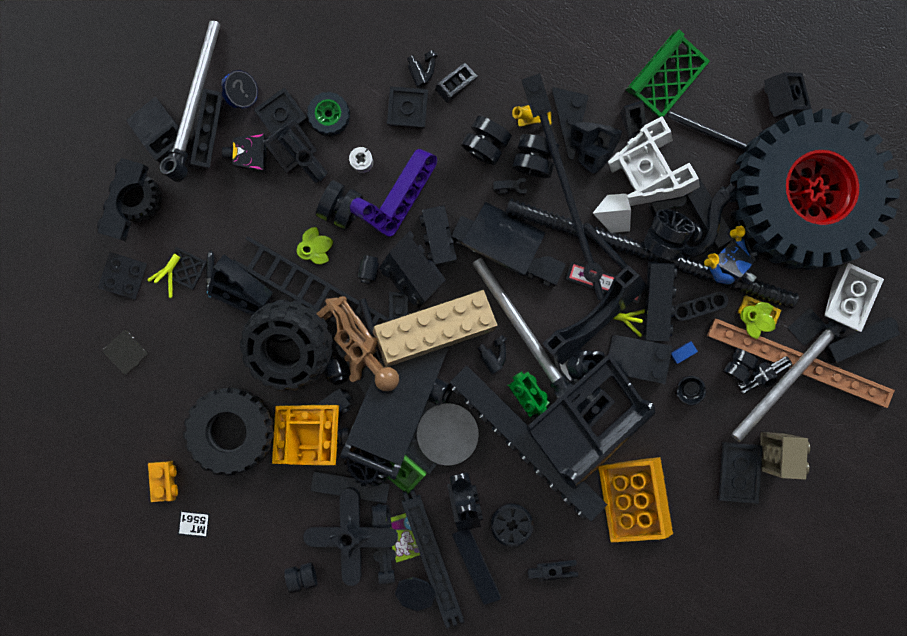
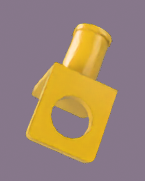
M529 105L517 106L512 110V116L518 119V126L520 127L541 123L539 116L533 118ZM549 112L547 116L551 125V112Z

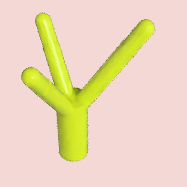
M173 254L164 269L148 278V282L154 280V283H158L168 272L169 298L173 296L172 270L181 258L176 254Z
M645 309L627 314L619 313L613 318L623 321L639 337L642 336L629 321L642 323V319L633 318L632 316L645 313Z

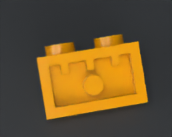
M173 461L148 463L151 502L175 500L178 495V487L174 482L177 470L176 466L173 465Z

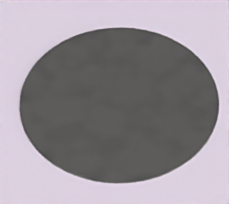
M446 403L434 406L423 415L418 424L417 441L419 447L428 459L437 464L455 465L463 462L473 453L478 442L479 432L474 417L465 408L456 404Z

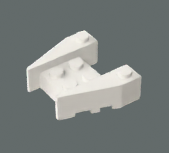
M663 117L646 124L635 138H632L620 152H617L608 161L612 173L623 168L635 190L627 195L630 206L681 197L700 187L699 178L690 163L672 172L658 148L673 141L671 130Z

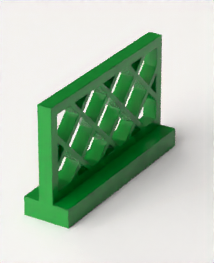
M680 29L671 34L626 88L630 95L633 94L640 101H643L644 105L659 118L666 115L710 62L684 37L685 34ZM681 43L687 47V55H678V46ZM688 57V68L679 69V58ZM692 57H698L703 63L698 68H692ZM675 58V69L666 70L667 59ZM680 71L689 72V80L687 82H680ZM667 72H676V83H667ZM656 73H663L662 84H654V75ZM677 85V94L668 97V86ZM664 86V97L655 98V87ZM644 87H651V98H645L640 94ZM655 100H665V108L662 112L656 108Z

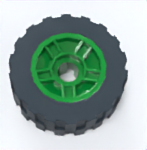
M322 92L314 96L315 98L311 99L310 105L307 108V117L313 129L324 136H334L344 131L350 119V110L344 98L332 92ZM329 110V112L332 113V116L326 117V111Z

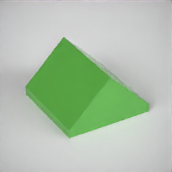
M405 455L396 479H390V476L388 479L409 494L410 490L426 475V471Z

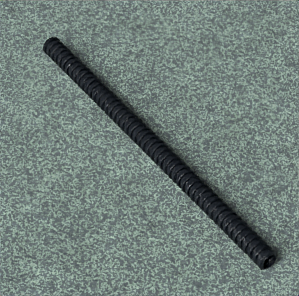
M513 198L509 200L506 215L512 214V217L517 216L518 219L521 217L524 221L527 219L530 223L533 221L534 224L539 223L540 226L545 225V228L551 227V230L557 229V232L563 231V234L568 233L569 236L572 234L575 238L577 237L573 221L570 220V217L564 218V215L559 216L558 213L555 215L552 211L549 213L546 209L543 211L542 208L537 209L536 206L525 205V202L519 203V200L515 202ZM597 226L594 228L615 251L618 249L619 252L624 251L625 254L630 253V256L636 255V258L642 257V260L647 259L649 262H671L675 265L677 271L681 270V273L687 272V275L692 274L693 277L698 276L699 279L704 278L705 281L709 280L711 283L719 284L712 275L706 272L708 267L704 265V262L701 263L700 260L695 261L694 258L691 260L690 257L687 256L685 258L684 255H681L676 260L664 259L649 251L644 242L633 241V238L627 239V236L621 237V234L616 235L615 232L610 233L609 230L606 232L603 228L600 230ZM584 230L587 241L591 240V243H594L595 241ZM757 279L750 287L742 280L732 287L733 290L738 289V292L743 291L744 294L749 293L750 296L755 295L756 298L760 296L762 300L766 298V301L772 300V303L777 302L778 305L783 304L784 307L789 306L790 309L796 306L799 298L796 292L793 293L790 290L787 292L786 289L781 290V287L775 288V285L770 286L769 283L764 284L763 281L758 282ZM720 283L721 286H725V285H726L727 288H730V287H731V286H729V285H727V284Z

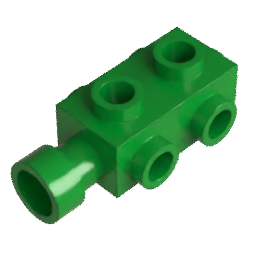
M521 371L512 377L514 381L508 386L529 417L536 413L540 416L547 409L546 406L549 404L548 396L544 391L540 390L536 384L537 380L533 375H530L529 372L523 374Z

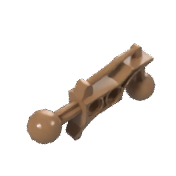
M345 296L326 299L327 305L316 314L320 318H324L325 321L334 314L337 322V333L334 340L347 353L345 360L349 361L350 381L355 382L361 379L362 369L366 364L375 374L377 388L386 392L394 390L399 383V375L395 369L383 367L373 356L377 351V338L370 335L359 317L355 315L346 302L347 298Z

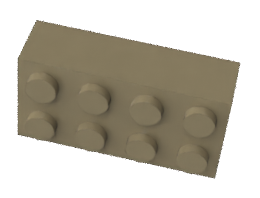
M761 432L760 445L763 446L761 471L780 478L806 479V475L809 473L807 454L810 453L808 438L785 433Z

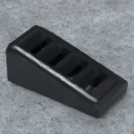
M463 63L439 81L435 90L448 103L474 81L477 75L466 63ZM463 71L468 76V79H466L460 72ZM457 76L462 81V83H460L455 77ZM451 81L456 86V88H454L449 82Z

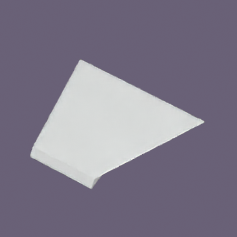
M627 194L607 195L593 214L610 233L629 232L631 208Z

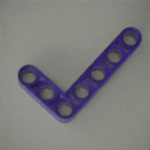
M417 149L380 209L361 198H356L351 202L350 212L386 236L394 235L436 167L437 157L422 149Z

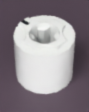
M358 147L351 151L349 161L356 172L366 173L371 170L373 158L368 149Z

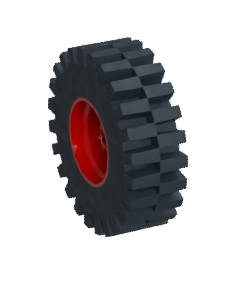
M812 109L804 110L794 116L791 114L760 132L759 136L752 139L746 145L748 151L738 157L735 164L739 165L740 169L732 174L730 183L737 184V189L732 193L734 197L730 200V203L738 202L739 210L732 213L735 222L744 221L746 228L743 238L753 237L756 243L752 248L759 253H770L767 259L775 264L786 262V268H804L805 270L840 265L844 262L858 259L861 257L860 253L873 249L877 245L873 239L885 236L889 230L883 222L893 219L897 209L887 205L889 202L899 199L900 189L888 188V182L898 179L899 175L897 169L885 171L883 163L893 159L890 150L877 153L875 147L883 139L877 133L865 137L863 134L869 125L862 120L849 125L851 115L842 112L832 117V109H821L814 114ZM816 164L821 166L818 172L814 174ZM802 170L806 172V177L801 175ZM789 183H791L793 187L792 191L789 190ZM835 184L836 191H829L831 189L830 186ZM809 208L813 209V216L809 214ZM822 208H824L830 213L828 217H826Z

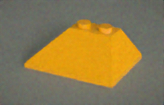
M339 405L276 406L272 464L336 465Z

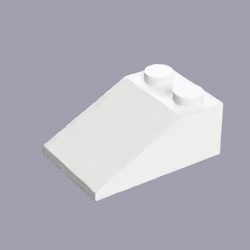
M850 263L841 265L832 283L824 316L862 332L884 279Z

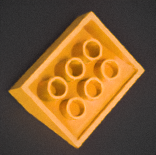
M660 457L599 466L604 502L607 504L605 510L611 542L666 539L673 534Z

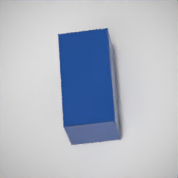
M692 341L671 352V358L675 364H678L698 351Z

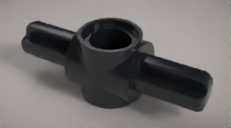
M788 356L783 357L772 365L768 362L761 363L753 369V376L748 378L745 384L740 383L738 386L743 394L748 393L759 385L763 388H768L778 381L779 373L788 369L793 364Z

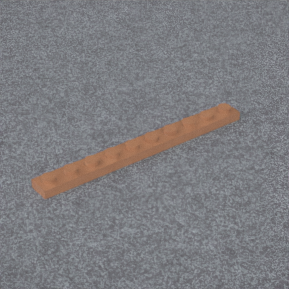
M716 318L713 319L707 337L732 347L740 348L772 363L788 356L794 365L803 355L801 352L761 336L758 339H754L749 336L746 330ZM815 359L802 373L804 376L884 408H888L895 391L818 359Z

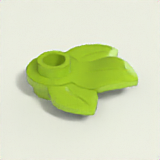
M312 227L303 234L302 242L297 246V255L303 260H311L315 264H324L329 261L325 252L331 248L333 240L327 236H319L317 227ZM308 247L310 249V252L305 253L303 251V248Z
M759 302L755 306H746L742 310L741 319L746 324V331L752 338L758 339L761 331L770 332L775 330V321L770 316L773 310L771 304Z

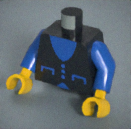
M737 226L736 229L730 231V236L736 240H732L719 255L716 253L709 254V259L704 261V265L708 267L706 272L712 275L718 283L734 287L742 280L750 287L757 278L748 271L754 261L747 251L744 238H741L745 235V228L743 226Z

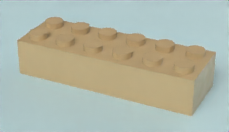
M482 290L374 326L373 334L378 340L377 345L385 367H389L492 332L497 327V323L485 292Z

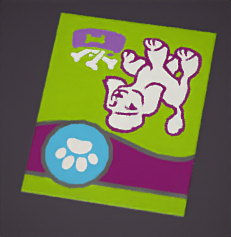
M406 513L392 517V528L398 533V541L392 546V549L396 551V562L419 556L420 553Z

